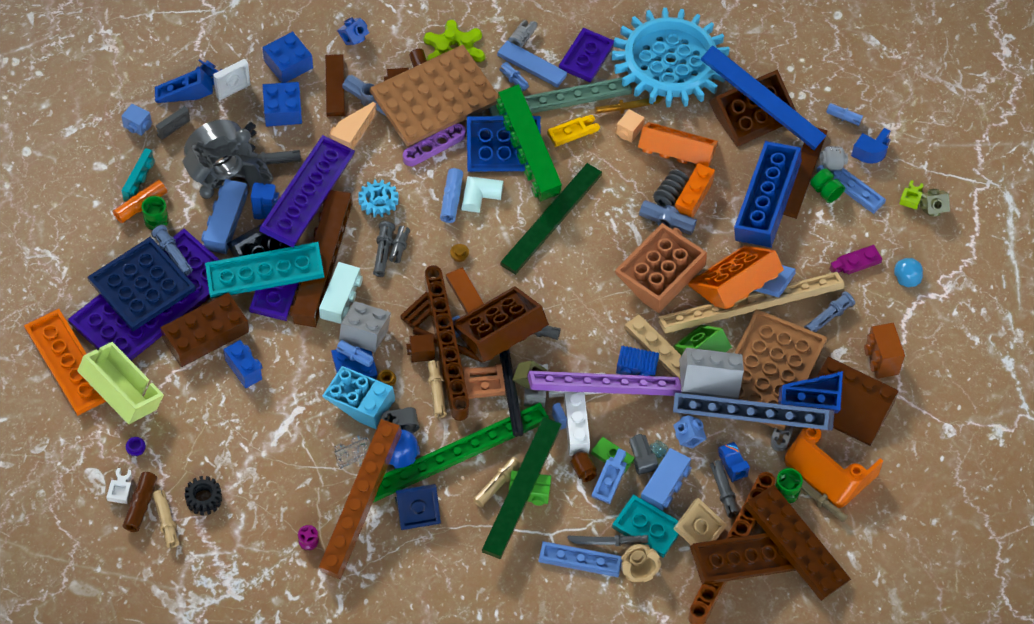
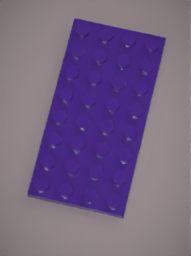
M183 228L173 237L175 238V245L193 269L187 278L195 285L196 291L135 331H132L100 294L68 318V322L97 350L113 342L132 361L162 337L160 327L197 309L210 298L205 263L218 261L219 259Z

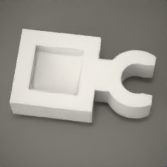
M118 468L116 470L117 480H111L107 501L127 504L132 488L129 482L132 478V473L128 469L127 475L121 476V468Z

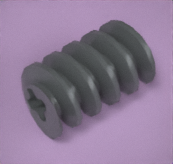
M673 169L669 172L653 194L657 205L662 207L675 205L676 200L689 180V177L684 172L678 169Z

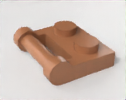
M501 363L489 367H463L469 399L505 395ZM496 374V375H493V376H483V377H472V378H470V376H476V375Z

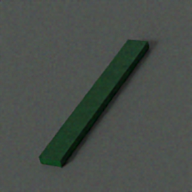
M586 163L503 258L500 265L516 275L602 176V171Z
M543 417L485 541L482 553L498 559L502 558L562 427L561 423Z

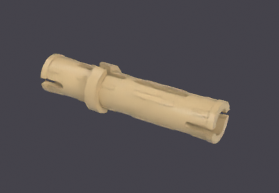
M432 360L427 363L429 370L428 383L431 385L434 416L438 417L439 414V418L447 415L442 384L444 378L441 376L440 362Z
M511 457L503 468H499L493 479L473 498L474 502L479 507H484L505 482L510 481L511 472L516 471L521 466L520 461L515 457Z
M157 490L152 495L161 522L160 530L164 534L166 546L169 548L171 545V548L179 545L175 530L177 528L176 523L173 522L165 491Z

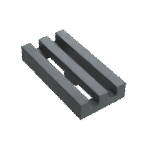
M184 106L156 125L157 136L163 140L190 121L189 110Z

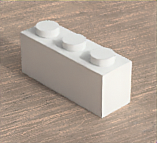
M566 392L564 396V411L567 417L566 430L569 456H573L580 451L589 454L590 438L585 393Z

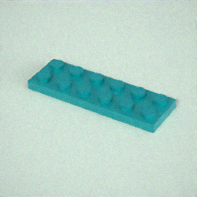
M318 242L294 246V248L288 247L205 263L211 299L218 298L228 292L230 295L325 278Z

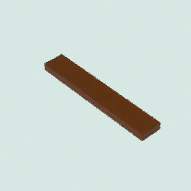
M818 128L821 132L827 135V130ZM825 139L815 150L807 144H803L801 150L802 162L783 215L797 219Z

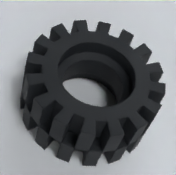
M199 476L200 480L198 481L194 478L193 483L189 482L188 487L185 488L186 504L190 511H194V514L200 512V515L204 516V512H207L209 515L211 514L210 510L215 512L217 511L216 506L220 507L222 493L220 485L216 483L215 479L210 481L209 476H206V480L203 479V476ZM206 490L211 493V497L208 500L199 501L196 499V494L200 491Z

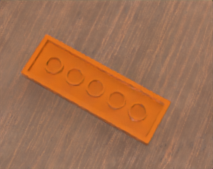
M60 309L24 325L27 334L77 416L106 402L77 371L83 356L87 353Z

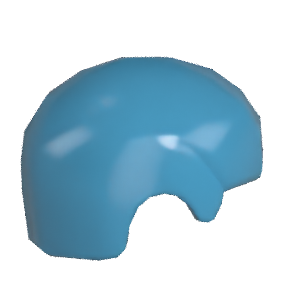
M903 258L896 263L894 275L897 277L900 285L915 287L922 281L923 267L914 258Z

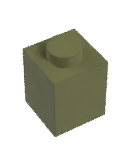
M534 361L521 362L517 366L513 381L526 389H531L527 377L529 371H547V369Z

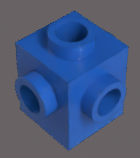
M353 17L344 21L345 25L337 30L346 45L359 44L370 33L364 20Z

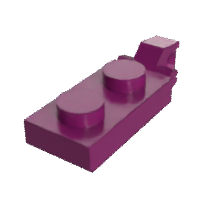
M871 245L838 257L836 261L831 263L829 269L831 273L843 271V273L849 275L882 263V257L875 245Z

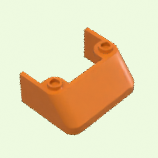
M804 427L786 452L784 462L787 467L797 470L802 478L821 495L826 494L828 496L827 500L834 506L843 508L879 476L883 460L880 458L868 470L856 463L850 464L846 469H843L816 445L821 439V430Z

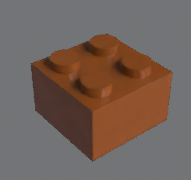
M894 322L871 326L870 333L867 335V343L864 345L865 354L870 358L871 371L875 372L877 379L899 375L905 353Z

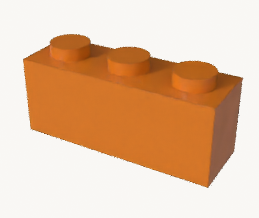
M700 163L697 164L675 203V208L679 213L691 218L695 216L713 183L714 169Z

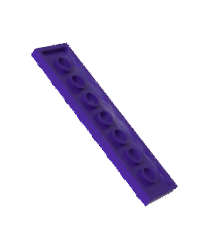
M322 135L262 223L259 231L294 248L353 158L355 150Z

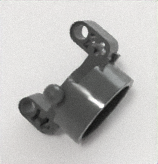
M215 120L208 122L196 129L186 141L184 147L185 157L182 162L190 177L203 185L199 192L204 199H210L214 195L213 188H220L222 182L236 176L245 178L251 189L254 183L271 184L274 179L266 164L257 158L258 154L252 152V147L249 143L251 138L250 132L247 129H241L233 121ZM227 156V157L224 158L223 160L217 162V161H218L219 159H221L222 157Z

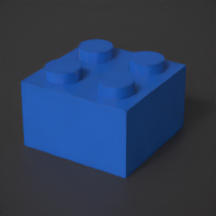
M293 31L262 47L264 62L281 83H286L313 69L312 54Z
M299 82L262 84L266 127L302 124Z

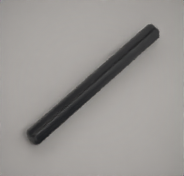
M508 349L499 353L503 370L513 436L521 437L524 434L516 384L513 381L514 373L510 350Z

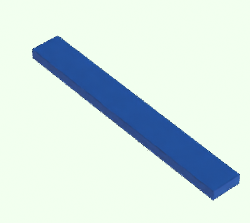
M712 45L702 56V62L810 148L815 150L825 139L826 135L716 47Z

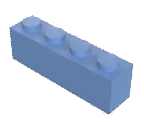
M228 179L219 188V198L217 201H214L213 214L208 217V228L206 231H203L201 238L204 246L209 251L227 254L229 247L227 243L232 241L248 196L247 183Z

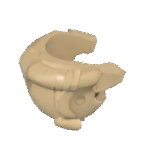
M634 544L621 557L623 561L621 565L622 572L626 575V579L631 582L644 581L645 583L653 579V576L660 570V556L657 551L652 548L650 549L647 544Z

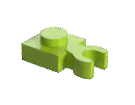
M911 180L909 187H905L899 204L917 210L920 199H922L923 183L919 187H915L913 185L914 181Z

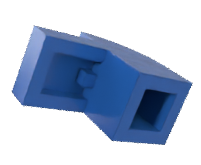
M884 128L876 140L862 133L853 146L851 156L870 164L882 161L886 157L888 145L891 141L889 138L891 131Z

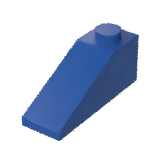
M199 68L155 87V102L166 103L198 100L213 94L212 78Z

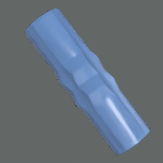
M457 168L448 170L440 219L446 223H453L456 220L463 179V171Z

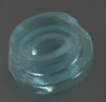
M659 440L650 445L651 452L657 458H664L669 450L668 446Z

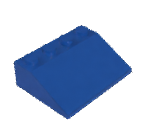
M503 116L467 117V172L525 171L524 164H520L517 158V148H513L511 144L510 131H506L504 128ZM533 116L541 134V117Z

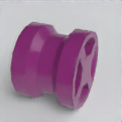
M305 525L299 529L298 542L300 547L304 550H313L317 547L319 538L318 531L314 526Z

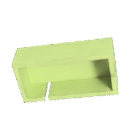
M113 342L100 347L99 350L96 349L84 355L77 370L128 424L156 411L164 396L153 383L149 384L144 397L142 396L149 383V379Z

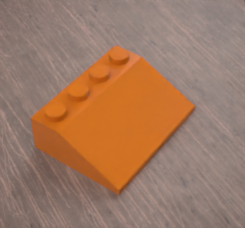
M744 245L692 279L688 286L714 306L729 309L740 299L747 298L752 291L762 288L767 281L777 278L778 274L784 271L776 250Z

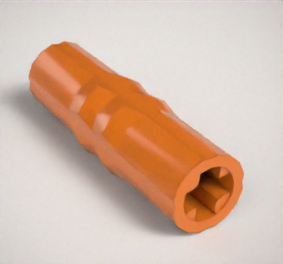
M157 180L114 209V216L121 224L142 211V203L146 198L150 196L162 197L167 193L165 185L160 180Z

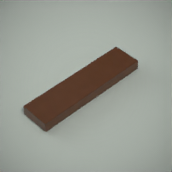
M343 54L325 55L327 117L345 116L344 89L342 88L344 83Z

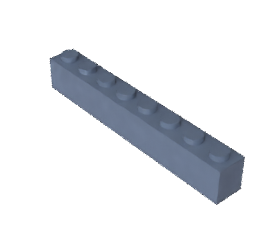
M675 393L673 412L831 431H833L835 413L833 410Z

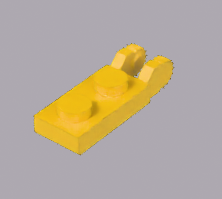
M588 115L547 130V134L554 146L557 147L588 134L596 133L599 131L600 125L598 123L591 124L595 121V117Z

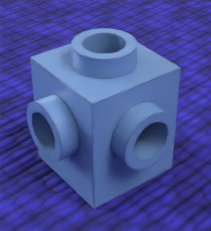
M686 415L673 425L676 432L675 436L682 446L693 449L707 439L703 429L704 425L699 418Z

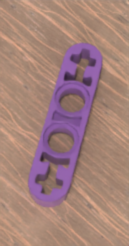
M454 124L407 148L403 152L404 164L415 166L463 141L465 138V127L462 124ZM440 138H444L447 140V142L441 144L438 143L437 140ZM424 146L431 147V150L425 152L422 150V148Z

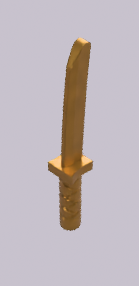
M657 96L653 104L660 103L664 96ZM649 98L624 103L623 100H619V104L595 107V113L620 111V114H624L626 109L653 104L649 103Z

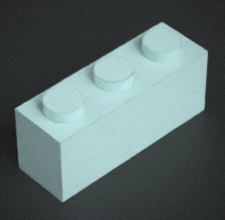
M338 262L319 307L321 319L341 324L350 310V303L355 301L356 288L362 284L363 276L360 274L359 267Z

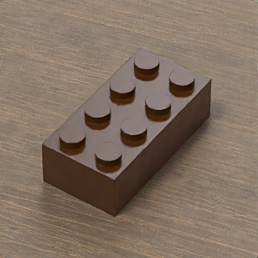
M229 292L160 327L163 341L181 368L249 333L248 320Z

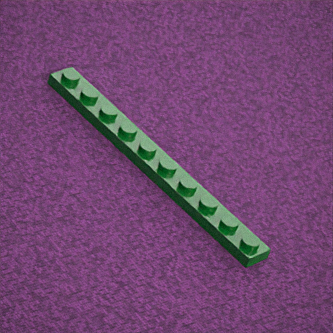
M541 403L520 411L523 433L539 427L543 417L549 419ZM510 417L422 456L407 467L396 468L385 473L373 503L396 493V490L409 487L515 438L512 432Z

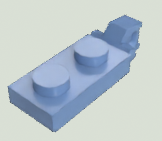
M618 448L615 457H610L606 461L591 495L592 498L609 505L611 504L626 470L627 463L623 462L626 451Z

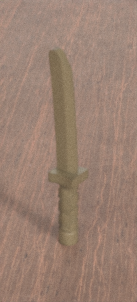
M803 479L801 489L817 501V507L821 508L823 506L843 522L848 518L847 514L827 500L828 496L826 494L821 495Z

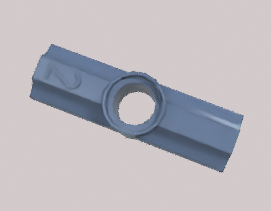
M348 75L342 84V88L359 98L363 106H367L372 102L376 103V110L385 115L370 93V88L375 85L371 83L366 84L357 77Z
M647 200L643 201L639 211V216L657 222L658 226L663 223L671 229L674 227L678 228L681 232L688 235L693 233L697 223L696 219L679 213L671 205L662 207Z

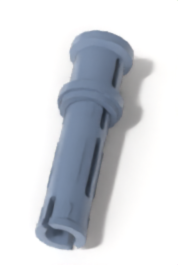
M159 225L154 228L151 235L157 239L160 244L159 247L166 251L171 260L186 276L191 274L193 271L192 267L175 245V238L169 235L167 227Z
M844 291L840 298L836 301H831L829 307L805 325L804 328L816 333L834 317L843 315L848 307H853L855 305L854 298L851 294Z

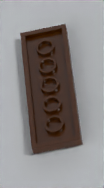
M772 485L746 502L745 508L821 601L851 580L775 485Z
M766 533L693 543L690 546L702 585L796 571Z

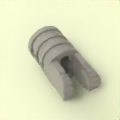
M523 20L508 41L522 48L536 30L538 23L531 21L528 24L527 20Z

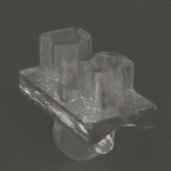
M358 435L352 438L351 444L344 446V444L334 446V453L340 469L356 463L358 467L362 465V459L365 458L369 448L367 437L361 438Z

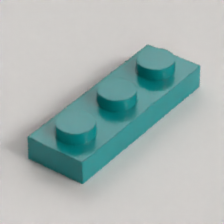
M145 148L121 190L123 201L126 202L132 196H135L139 192L141 183L145 182L149 169H152L155 162L152 150Z

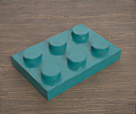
M634 494L612 524L613 529L625 536L648 535L649 542L641 544L649 545L650 549L652 548L657 551L658 555L662 558L665 557L679 536L674 530V527L679 522L677 519Z

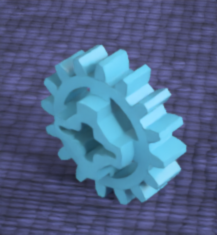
M375 179L373 184L367 182V187L362 186L361 192L358 193V202L361 205V210H366L367 215L373 213V217H376L377 214L383 217V213L390 215V210L395 211L396 205L399 204V195L396 192V187H391V182L384 184V180L377 183Z

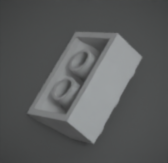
M694 348L685 349L679 359L681 393L738 400L744 372L742 354Z

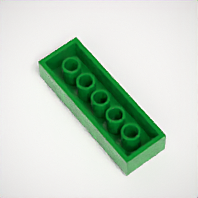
M518 84L498 92L496 109L499 115H503L505 130L510 131L511 144L513 148H517L519 163L524 164V174L527 181L532 183L531 190L535 198L538 197L539 202L559 195L562 183L520 85Z

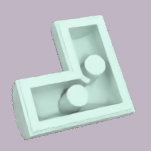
M467 176L461 210L480 213L482 198L501 200L504 181Z

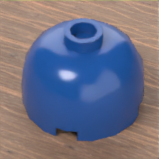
M401 429L402 434L389 463L394 468L407 467L416 461L417 455H420L417 438L411 432Z

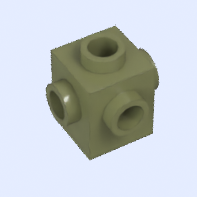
M929 189L928 192L922 193V199H920L921 209L932 217L940 216L944 212H950L949 193L944 190Z

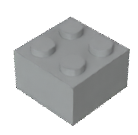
M354 301L341 322L339 341L344 340L350 345L376 352L388 332L391 312Z

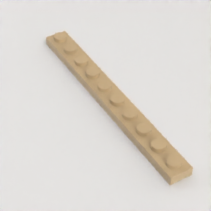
M838 272L790 283L779 298L755 292L749 294L747 298L737 301L732 308L724 309L716 307L711 303L659 316V324L665 334L747 314L756 309L763 310L772 306L844 289V281Z

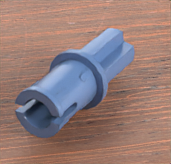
M508 62L501 65L500 71L508 78L510 83L519 84L522 91L529 88L528 82L521 76L518 70L516 71Z
M832 103L828 105L826 110L828 114L842 119L841 121L845 120L857 126L860 125L863 115L849 111L848 108L844 109Z
M341 340L337 345L339 348H336V350L350 357L351 361L356 360L367 367H370L374 361L372 356L361 351L358 346L354 347L344 340Z

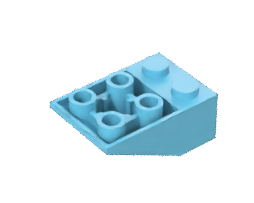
M341 366L322 395L323 398L359 423L377 429L382 414L388 411L395 401L392 386L344 366Z

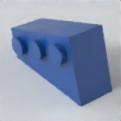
M843 371L782 385L779 388L778 404L833 410L837 414L841 408Z

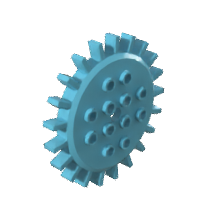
M663 8L662 18L657 19L654 18L650 10H647V22L642 23L635 16L632 17L631 25L635 28L634 31L625 26L621 27L620 35L628 38V40L615 37L613 47L624 49L625 51H612V60L624 61L625 63L616 64L614 72L615 74L628 72L629 75L622 78V85L625 87L635 82L637 84L634 89L635 97L646 90L650 92V104H653L657 95L666 97V107L671 106L673 97H681V102L686 107L689 101L688 95L694 94L700 102L704 101L705 94L701 90L704 87L713 94L717 92L718 85L712 82V79L725 82L723 77L701 61L702 56L712 45L716 47V45L723 43L724 35L722 33L711 37L709 34L712 33L714 24L711 22L704 28L698 26L700 21L699 14H696L690 22L684 20V9H680L677 18L669 17L668 9ZM729 47L717 48L723 54L729 56ZM667 58H670V59L673 58L675 61H674V62H668L666 59H667Z

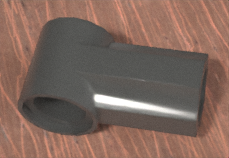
M635 435L629 440L634 455V465L637 474L656 471L658 468L657 458L651 452L646 435Z

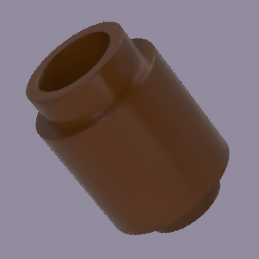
M580 451L572 456L570 463L579 479H582L583 482H589L597 476V469L587 452L583 453Z

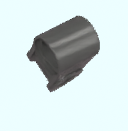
M412 407L388 410L381 416V419L400 425L401 429L411 433L418 431L420 428L416 409Z

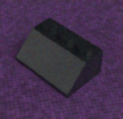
M262 224L227 243L233 257L291 246L260 232Z

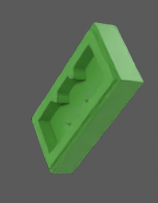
M602 437L591 450V454L606 463L610 457H615L619 447ZM627 452L623 461L627 463L625 472L634 462V457Z

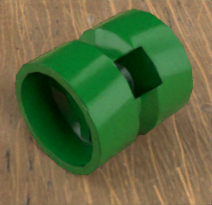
M827 168L819 171L810 182L814 190L820 193L827 203L836 201L845 191V186L838 179H834V174Z
M159 196L146 198L142 203V213L146 227L153 230L159 225L167 226L169 218L165 200Z
M786 468L778 473L775 486L789 504L794 503L798 499L803 478L793 468Z

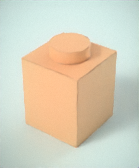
M628 109L617 123L616 135L632 143L643 129L644 117Z

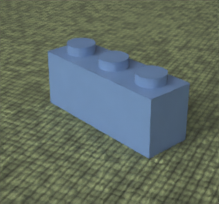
M670 448L642 491L641 499L661 511L664 508L668 509L673 500L672 495L674 492L678 493L682 486L681 481L683 477L687 478L691 472V458Z

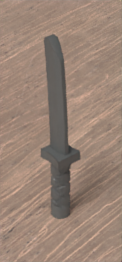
M569 535L567 537L574 544L621 546L622 544L649 542L648 535L624 537L621 535H615V537Z

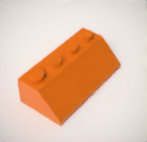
M648 122L643 126L638 148H641L642 152L648 154L653 152L659 153V156L663 158H677V161L687 164L692 162L695 163L694 166L700 163L709 167L718 141Z

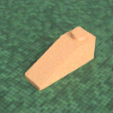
M372 102L339 121L336 127L331 129L329 137L344 146L354 149L377 114L376 103Z

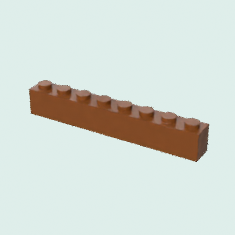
M383 419L380 420L320 562L319 569L322 573L341 580L402 434L400 425Z

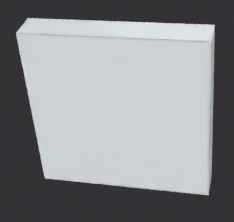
M246 59L213 74L215 93L218 100H222L251 85Z

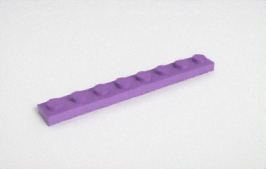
M529 371L527 376L531 390L667 396H675V393H681L679 377Z

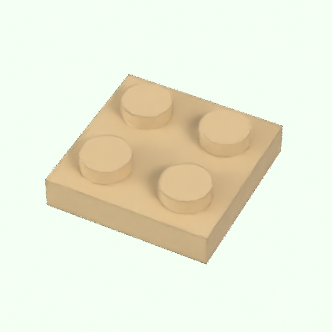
M697 498L676 524L674 530L692 545L693 543L717 540L727 524Z

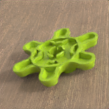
M448 20L443 34H434L432 32L425 34L423 38L424 43L435 48V51L429 54L426 60L429 61L452 50L453 48L450 46L457 43L458 46L464 45L475 62H483L486 57L485 53L474 47V43L482 39V32L478 28H474L469 32L459 31L456 21Z

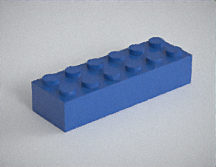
M765 141L734 226L735 241L772 248L802 162L801 147Z

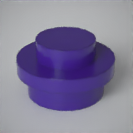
M139 437L130 438L125 446L127 453L131 456H139L146 449L144 440Z

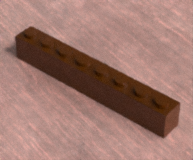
M331 190L323 202L324 209L323 212L319 213V225L314 229L315 239L311 243H319L325 278L299 282L300 288L296 289L295 304L291 305L290 316H292L294 324L315 328L317 326L320 316L319 307L329 286L353 205L351 193Z

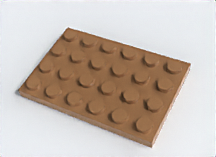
M464 45L456 47L370 88V93L407 147L467 119V117H471L496 105V99H498L497 92Z
M756 309L735 351V354H742L744 368L738 400L778 404L779 388L782 385L809 379L827 341V337ZM763 423V424H765V425H768V426L773 427V428L776 427L778 430L781 429V430H783V431L785 430V428H786V426H787V425Z

